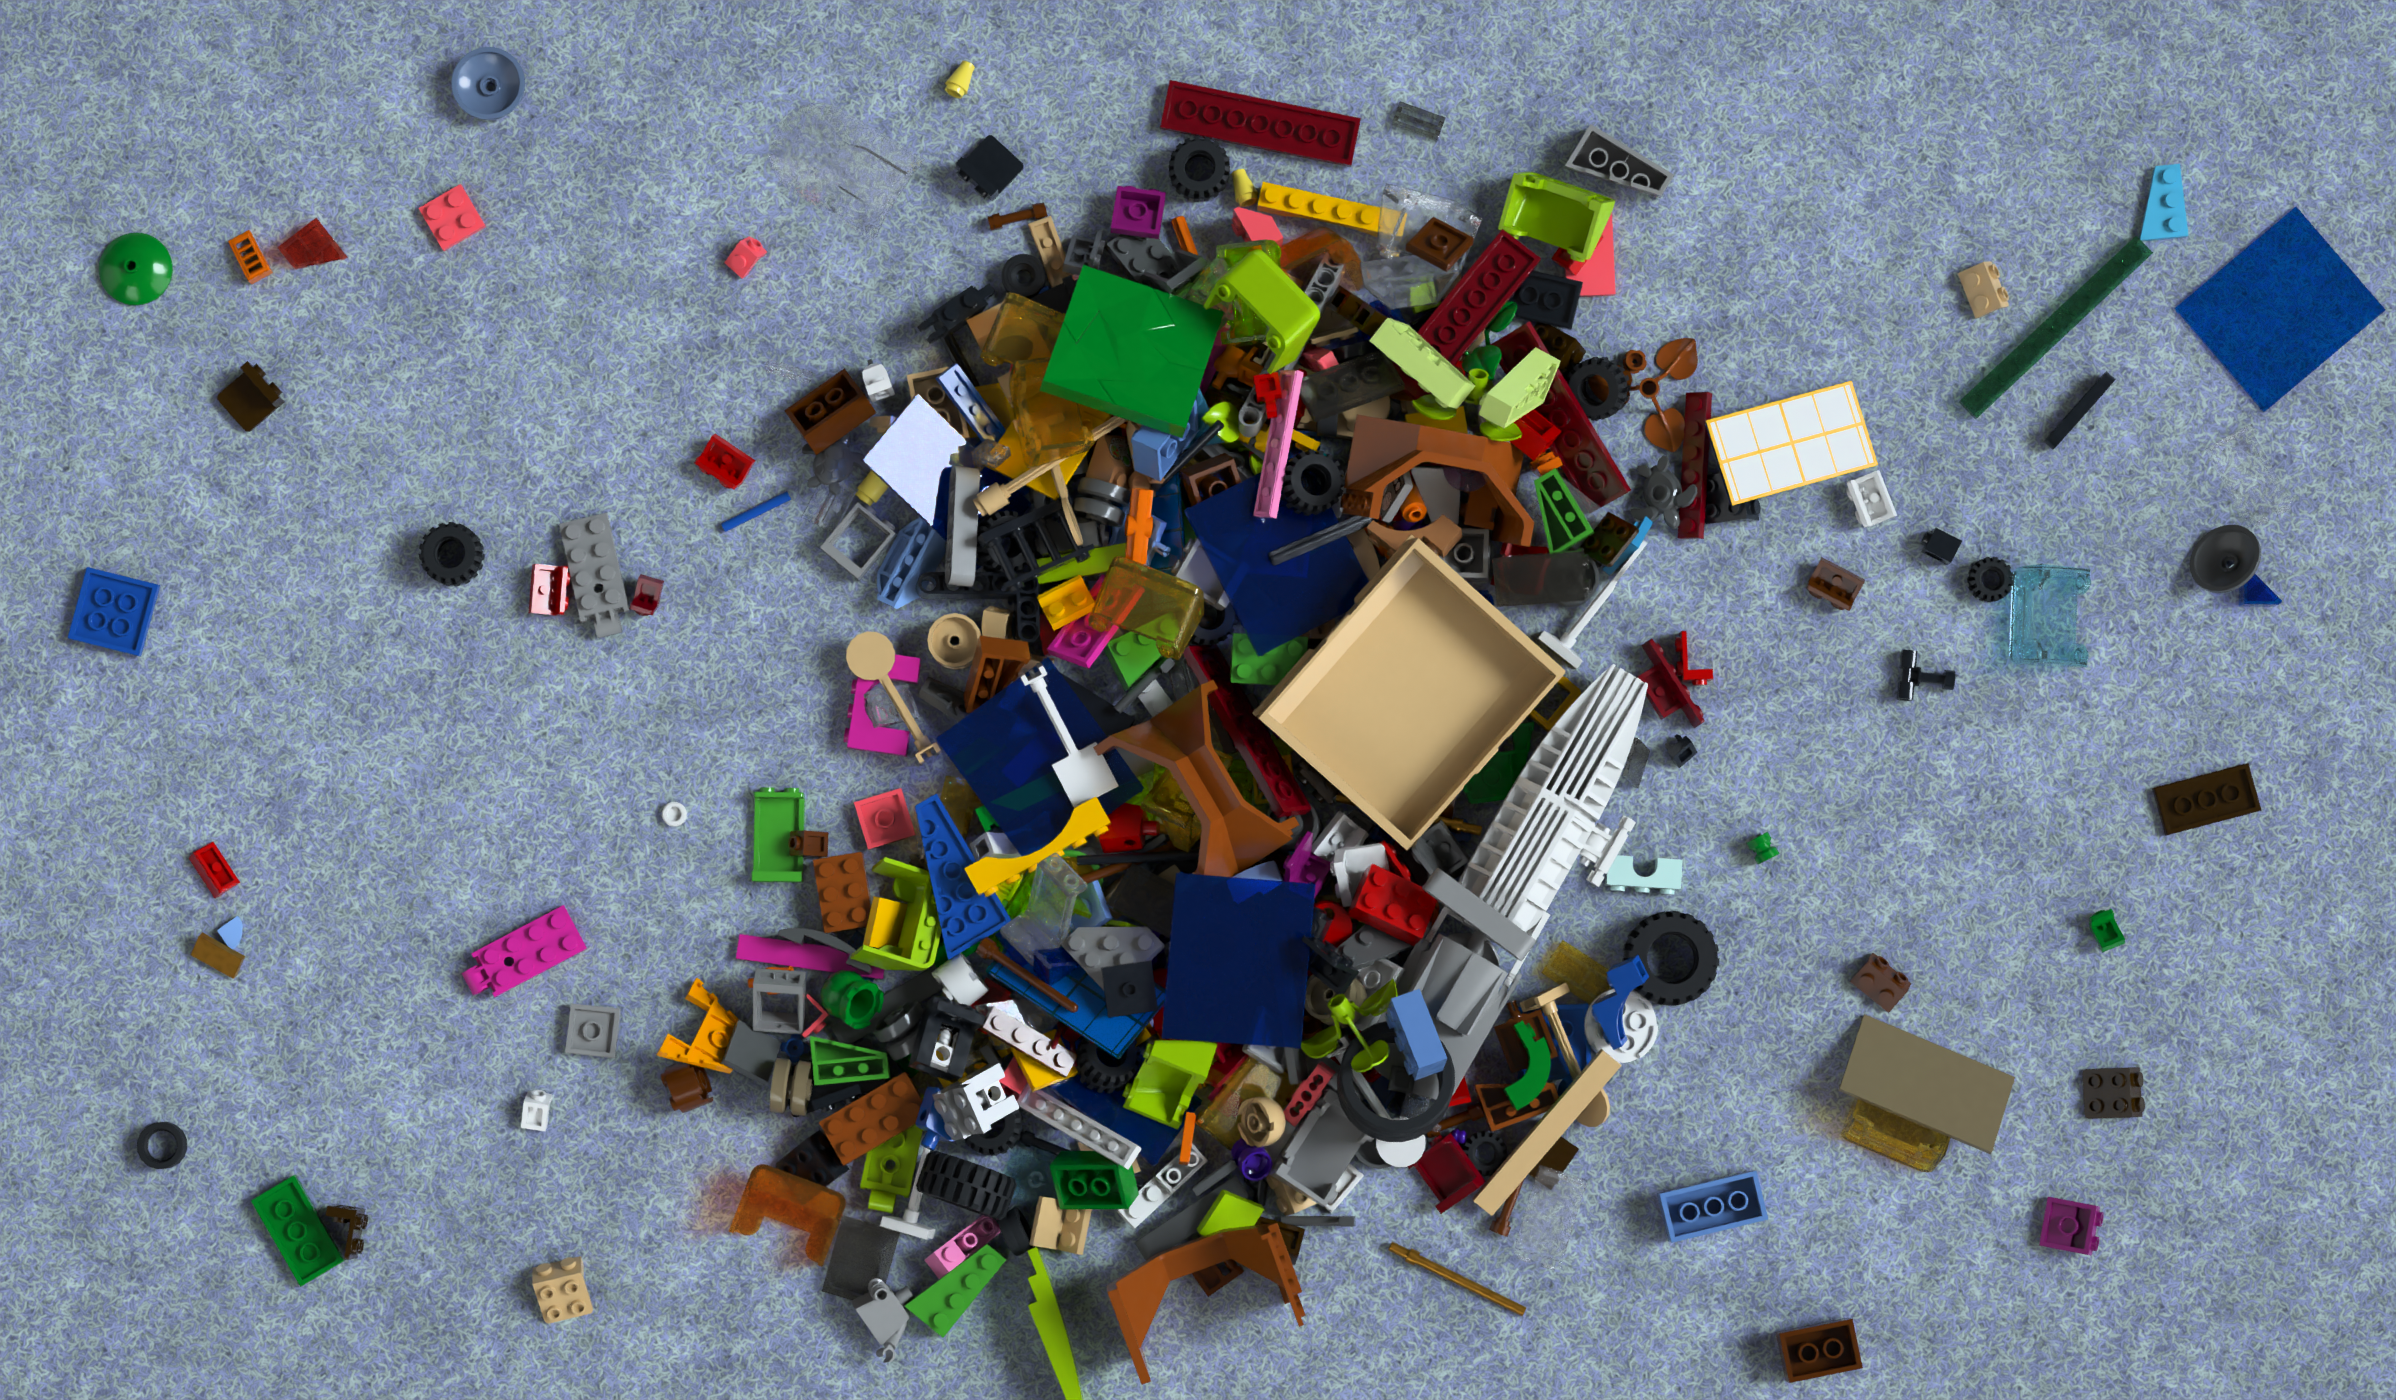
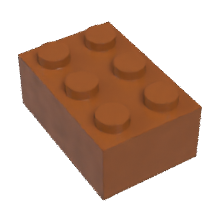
M856 852L814 859L813 865L824 933L831 934L867 928L872 901L864 853Z

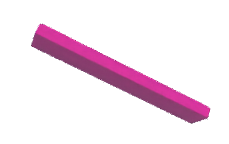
M739 934L736 959L833 973L847 970L856 972L862 977L884 978V969L870 965L873 970L871 974L856 969L846 963L849 954L832 947L807 943L801 946L792 941Z

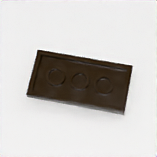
M2249 763L2152 788L2165 836L2262 811Z

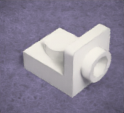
M542 1090L527 1092L523 1103L521 1128L546 1131L552 1094Z

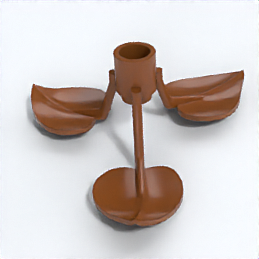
M1681 338L1664 345L1658 352L1656 363L1665 372L1655 379L1645 378L1641 381L1640 385L1630 386V391L1639 390L1644 398L1652 399L1658 414L1651 415L1645 423L1646 437L1655 446L1670 452L1677 451L1683 442L1685 421L1681 413L1675 408H1669L1662 412L1656 399L1660 392L1658 382L1669 373L1676 380L1687 379L1694 374L1698 365L1696 341L1693 338ZM1623 367L1625 369V371H1623V374L1625 376L1628 375L1630 379L1627 381V385H1631L1632 375L1625 367ZM1594 375L1588 380L1589 386L1593 393L1604 402L1609 395V386L1604 378ZM1628 391V392H1627V395H1629V398H1628V401H1629V399H1630V392Z

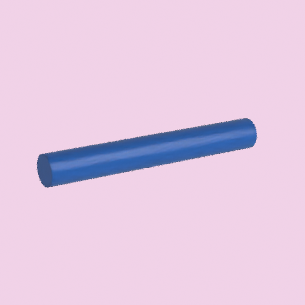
M786 491L721 523L724 531L727 532L790 501L791 498Z

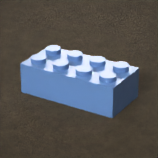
M1756 1170L1657 1193L1668 1242L1671 1243L1768 1220Z

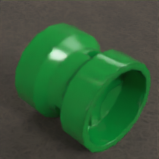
M1768 832L1746 843L1749 850L1757 853L1754 857L1757 865L1780 854L1775 846H1770L1771 836Z

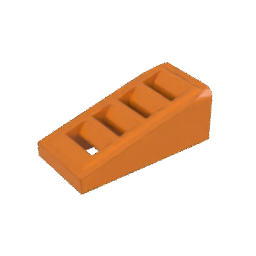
M250 230L228 241L249 283L254 284L273 273ZM249 239L250 243L239 249L237 248V244ZM253 247L254 251L242 257V252ZM257 255L258 259L249 264L245 263L246 260ZM261 263L262 267L250 272V268Z

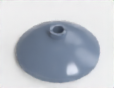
M482 47L467 53L457 63L452 75V92L458 105L470 116L482 120H495L508 115L519 105L525 91V76L520 64L510 53L495 47ZM490 83L495 84V88L492 91L487 90V85Z

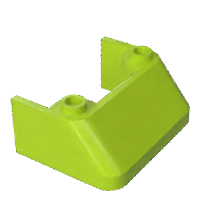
M1254 249L1241 258L1217 281L1203 307L1207 310L1222 301L1231 302L1239 296L1270 328L1266 335V342L1276 356L1267 372L1272 374L1297 359L1320 319V311L1318 306L1265 252L1260 249Z
M884 857L872 867L871 871L894 878L892 886L894 896L908 903L898 947L885 945L880 949L863 945L851 954L850 959L884 970H926L935 961L942 932L929 871Z

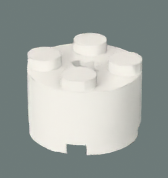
M962 953L944 962L932 972V975L939 984L942 983L944 987L942 990L951 1001L953 1000L957 1005L966 1004L970 1006L989 991V988Z

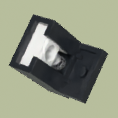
M932 997L926 1002L908 1067L955 1083L963 1076L974 1033L983 1026L986 1016L981 1015L969 1005H957L947 997ZM936 1051L942 1053L944 1057L943 1061L939 1060L936 1057Z

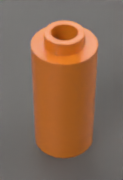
M1410 475L1413 488L1401 505L1400 510L1406 521L1418 522L1425 517L1427 508L1413 476Z

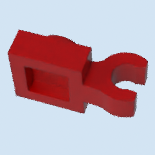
M1278 372L1254 375L1257 402L1265 401L1267 419L1276 418L1277 407L1275 399L1282 398Z

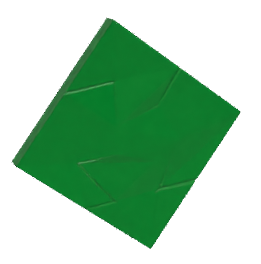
M1083 265L1040 391L1183 438L1224 312L1214 308L1206 310L1202 304Z

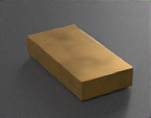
M203 932L198 936L191 956L232 979L238 975L245 958L244 955Z

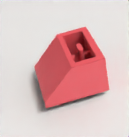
M1241 207L1234 209L1231 227L1237 237L1241 236L1245 243L1243 248L1246 254L1254 249H1260L1269 256L1282 249L1283 236L1272 216Z

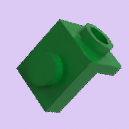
M2112 909L2100 910L2089 918L2090 931L2102 953L2125 944V938L2114 919Z

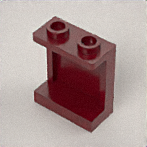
M1451 1133L1444 1138L1438 1135L1428 1143L1431 1147L1423 1152L1422 1157L1415 1164L1407 1166L1409 1169L1413 1166L1416 1168L1440 1202L1435 1207L1440 1214L1470 1195L1486 1182Z

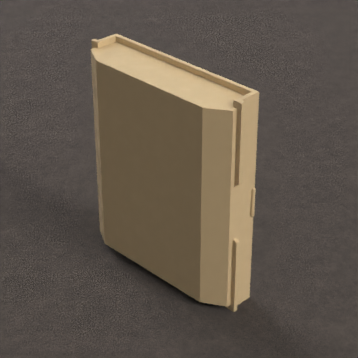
M1412 534L1355 596V604L1314 650L1308 649L1252 712L1253 715L1267 725L1406 851L1413 846L1414 842L1422 836L1461 792L1472 776L1481 771L1497 753L1498 747L1515 731L1566 672L1427 545Z

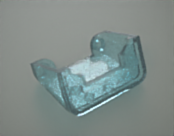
M2048 564L2018 567L2014 571V577H2012L2014 585H2012L2011 662L2016 665L2086 668L2089 656L2088 651L2083 644L2076 643L2077 595L2085 594L2091 585L2090 569Z

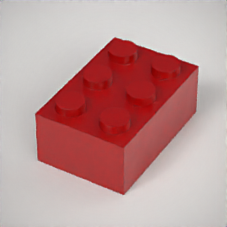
M1372 863L1362 874L1347 915L1414 946L1423 938L1437 900L1423 890L1421 886Z

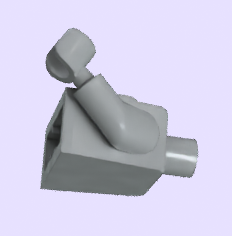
M875 1278L868 1284L869 1292L852 1300L851 1303L879 1344H884L885 1348L878 1349L876 1355L877 1357H882L886 1354L883 1362L887 1363L894 1360V1350L910 1318L903 1306L915 1297L907 1286L894 1294L888 1284H885L879 1278Z

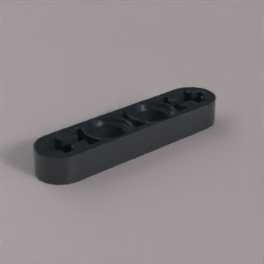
M2106 371L2044 440V443L2053 450L2116 379Z

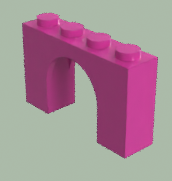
M895 654V663L888 673L891 681L918 684L921 658ZM860 677L857 680L853 679L851 694H855L854 704L849 703L847 718H851L850 728H845L844 742L847 743V748L907 757L910 731L878 726L867 715L866 698L870 690L875 685L881 683L880 680H864Z

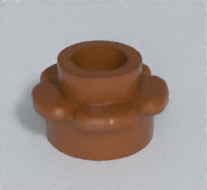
M1640 350L1628 351L1623 359V366L1632 374L1639 373L1647 365L1645 354Z

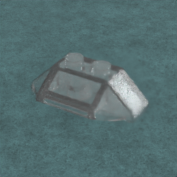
M1415 255L1360 262L1364 288L1389 310L1437 304L1460 274L1458 261L1445 272Z

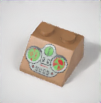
M1105 434L1100 437L1095 446L1085 477L1109 482L1131 492L1129 481L1134 468L1127 436Z

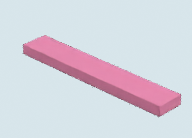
M1280 370L1279 381L1282 398L1275 399L1277 417L1271 418L1253 514L1256 517L1277 518L1304 373L1298 370Z

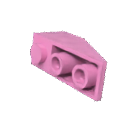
M982 1215L928 1256L925 1262L940 1280L1001 1233L999 1224L994 1218Z

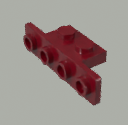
M1652 638L1645 642L1642 648L1654 667L1636 678L1641 679L1644 683H1648L1646 697L1660 719H1664L1681 708L1693 728L1704 723L1705 720L1701 708L1691 700L1688 688L1681 684L1676 676V669L1663 656L1662 647L1657 642H1654Z
M1239 1010L1210 1040L1217 1043L1214 1054L1216 1062L1210 1067L1204 1083L1216 1088L1221 1087L1249 1057L1248 1054L1242 1051L1251 1025L1245 1012Z

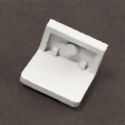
M1381 843L1335 849L1334 861L1330 862L1332 876L1337 877L1338 883L1335 884L1337 898H1341L1343 907L1351 905L1362 874L1372 863L1390 871L1385 847Z

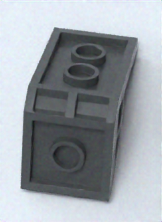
M1120 234L1104 247L1131 281L1175 296L1191 286L1208 265L1202 256L1181 249H1177L1171 254L1160 239Z

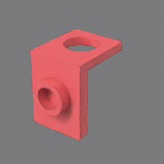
M807 994L806 997L822 1015L802 1034L804 1038H807L812 1032L817 1035L827 1025L824 1020L830 1015L810 994Z

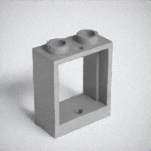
M857 502L822 544L820 549L860 581L897 535L894 532L895 527L884 518L881 522L874 516L877 512L866 503L862 506ZM860 514L887 535L861 568L834 547L835 543Z
M756 968L753 981V1031L803 1034L805 1024L806 972ZM762 992L798 994V1014L762 1011Z

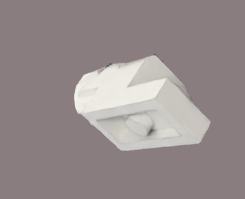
M872 359L867 360L868 366L865 367L862 374L871 402L873 403L895 395L884 366L879 363H873Z

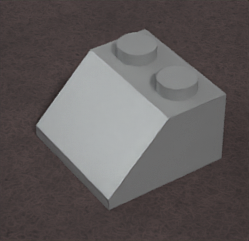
M1462 529L1463 537L1444 558L1440 555L1439 557L1465 581L1489 582L1490 530Z

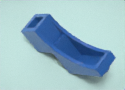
M1639 955L1613 965L1606 972L1608 984L1612 989H1615V992L1597 999L1592 1005V1015L1596 1022H1600L1603 1029V1037L1613 1050L1622 1047L1628 1040L1623 1027V1008L1626 999L1633 989L1642 985L1649 978Z

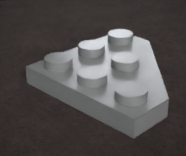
M1078 927L1060 944L1103 991L1101 967L1152 960L1165 946L1148 927Z

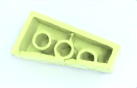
M1387 318L1369 340L1389 359L1398 364L1404 373L1419 382L1418 385L1423 390L1435 395V401L1444 408L1449 406L1458 409L1475 387L1471 381L1408 324Z
M1535 347L1501 381L1482 396L1480 400L1482 407L1478 415L1502 428H1506L1543 404L1561 361Z

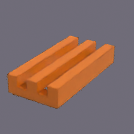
M1186 1112L1179 1158V1164L1188 1165L1190 1161L1196 1119L1195 1113Z

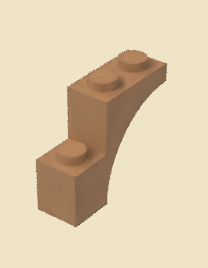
M1444 514L1428 526L1411 531L1389 529L1374 520L1367 526L1369 541L1376 547L1381 545L1385 548L1389 557L1394 554L1410 534L1415 538H1419L1435 554H1439L1442 558L1463 537L1462 529Z

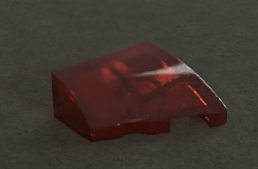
M317 218L277 247L295 270L306 268L310 265H322L325 262L348 258Z

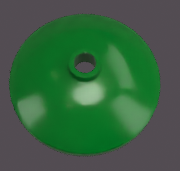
M128 233L114 239L104 250L99 262V277L107 293L115 300L133 306L145 305L158 299L168 288L173 274L172 259L167 248L153 236L144 233ZM135 262V269L129 270V264Z

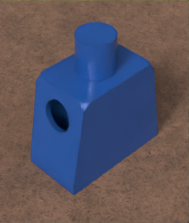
M927 1087L916 1119V1126L926 1132L921 1145L932 1151L935 1150L939 1140L951 1143L955 1141L947 1134L945 1122L935 1108V1100L932 1095L941 1090L937 1087Z

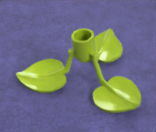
M1471 369L1469 371L1468 380L1475 387L1466 397L1465 402L1480 405L1482 396L1494 387L1493 382L1488 380L1489 374L1485 370ZM1433 394L1424 395L1417 400H1412L1413 406L1421 414L1432 419L1447 420L1455 417L1457 413L1455 408L1449 406L1444 408L1435 401L1436 396ZM1485 418L1487 422H1483L1480 425V432L1488 439L1494 441H1511L1522 437L1521 430L1514 422L1506 428H1502Z
M1229 402L1218 403L1202 416L1201 420L1209 426L1217 420L1224 424V428L1216 435L1225 442L1221 444L1228 451L1238 449L1239 452L1251 451L1238 440L1240 435L1239 412L1234 405ZM1253 453L1249 458L1250 467L1260 481L1263 459Z
M1392 978L1366 999L1360 1007L1355 1005L1353 1001L1349 1002L1344 994H1338L1331 998L1327 1006L1332 1012L1331 1017L1334 1020L1335 1026L1328 1027L1310 1039L1299 1042L1303 1052L1312 1058H1322L1333 1052L1338 1046V1040L1342 1038V1031L1339 1022L1349 1024L1365 1050L1355 1055L1351 1062L1354 1071L1365 1072L1385 1061L1390 1053L1389 1045L1383 1040H1378L1369 1047L1352 1021L1355 1019V1010L1363 1016H1368L1369 1014L1379 1016L1386 1012L1391 998L1398 996L1394 979Z

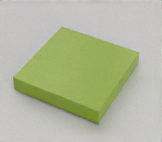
M1222 1189L1197 1227V1231L1199 1234L1206 1236L1222 1229L1253 1226L1261 1216L1264 1208L1261 1204Z

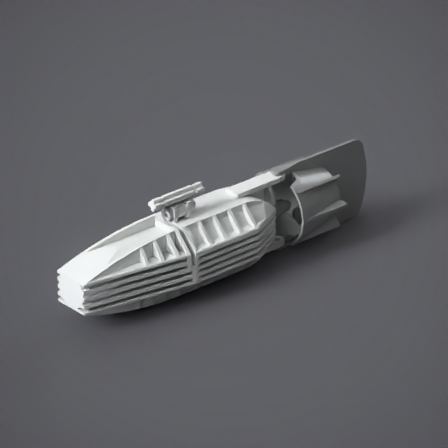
M1612 664L1574 701L1538 745L1511 787L1458 880V883L1535 940L1550 917V914L1546 913L1577 856H1582L1579 863L1588 867L1590 862L1595 863V870H1591L1586 880L1599 887L1605 878L1603 874H1607L1629 836L1627 832H1631L1636 824L1635 821L1623 815L1618 823L1619 828H1615L1611 836L1612 830L1601 823H1597L1595 826V822L1599 820L1614 791L1627 760L1640 720L1648 683H1644L1641 679L1636 678L1622 668L1615 667V664ZM1443 906L1433 926L1431 925L1432 922L1429 921L1424 936L1427 934L1424 941L1422 942V938L1412 949L1402 967L1406 970L1396 988L1398 996L1420 989L1437 1034L1452 1058L1455 1069L1454 1094L1519 982L1522 974L1518 973L1517 975V972L1525 958L1522 961L1516 959L1510 972H1505L1499 968L1500 960L1495 948L1490 943L1492 940L1449 908ZM1447 914L1474 931L1473 934L1454 933L1447 937L1441 934L1435 936ZM1435 936V938H1434L1433 942L1431 943V945H1430L1428 951L1425 952V950H1426V948H1427L1429 942H1431V940H1432L1433 937ZM1387 1011L1381 1014L1377 1023L1386 1021L1385 1014H1388ZM1387 1043L1390 1047L1388 1057L1379 1065L1374 1066L1388 1080L1392 1065L1405 1067V1055L1403 1051L1399 1052L1396 1043ZM1437 1074L1415 1080L1413 1093L1436 1100L1439 1094Z

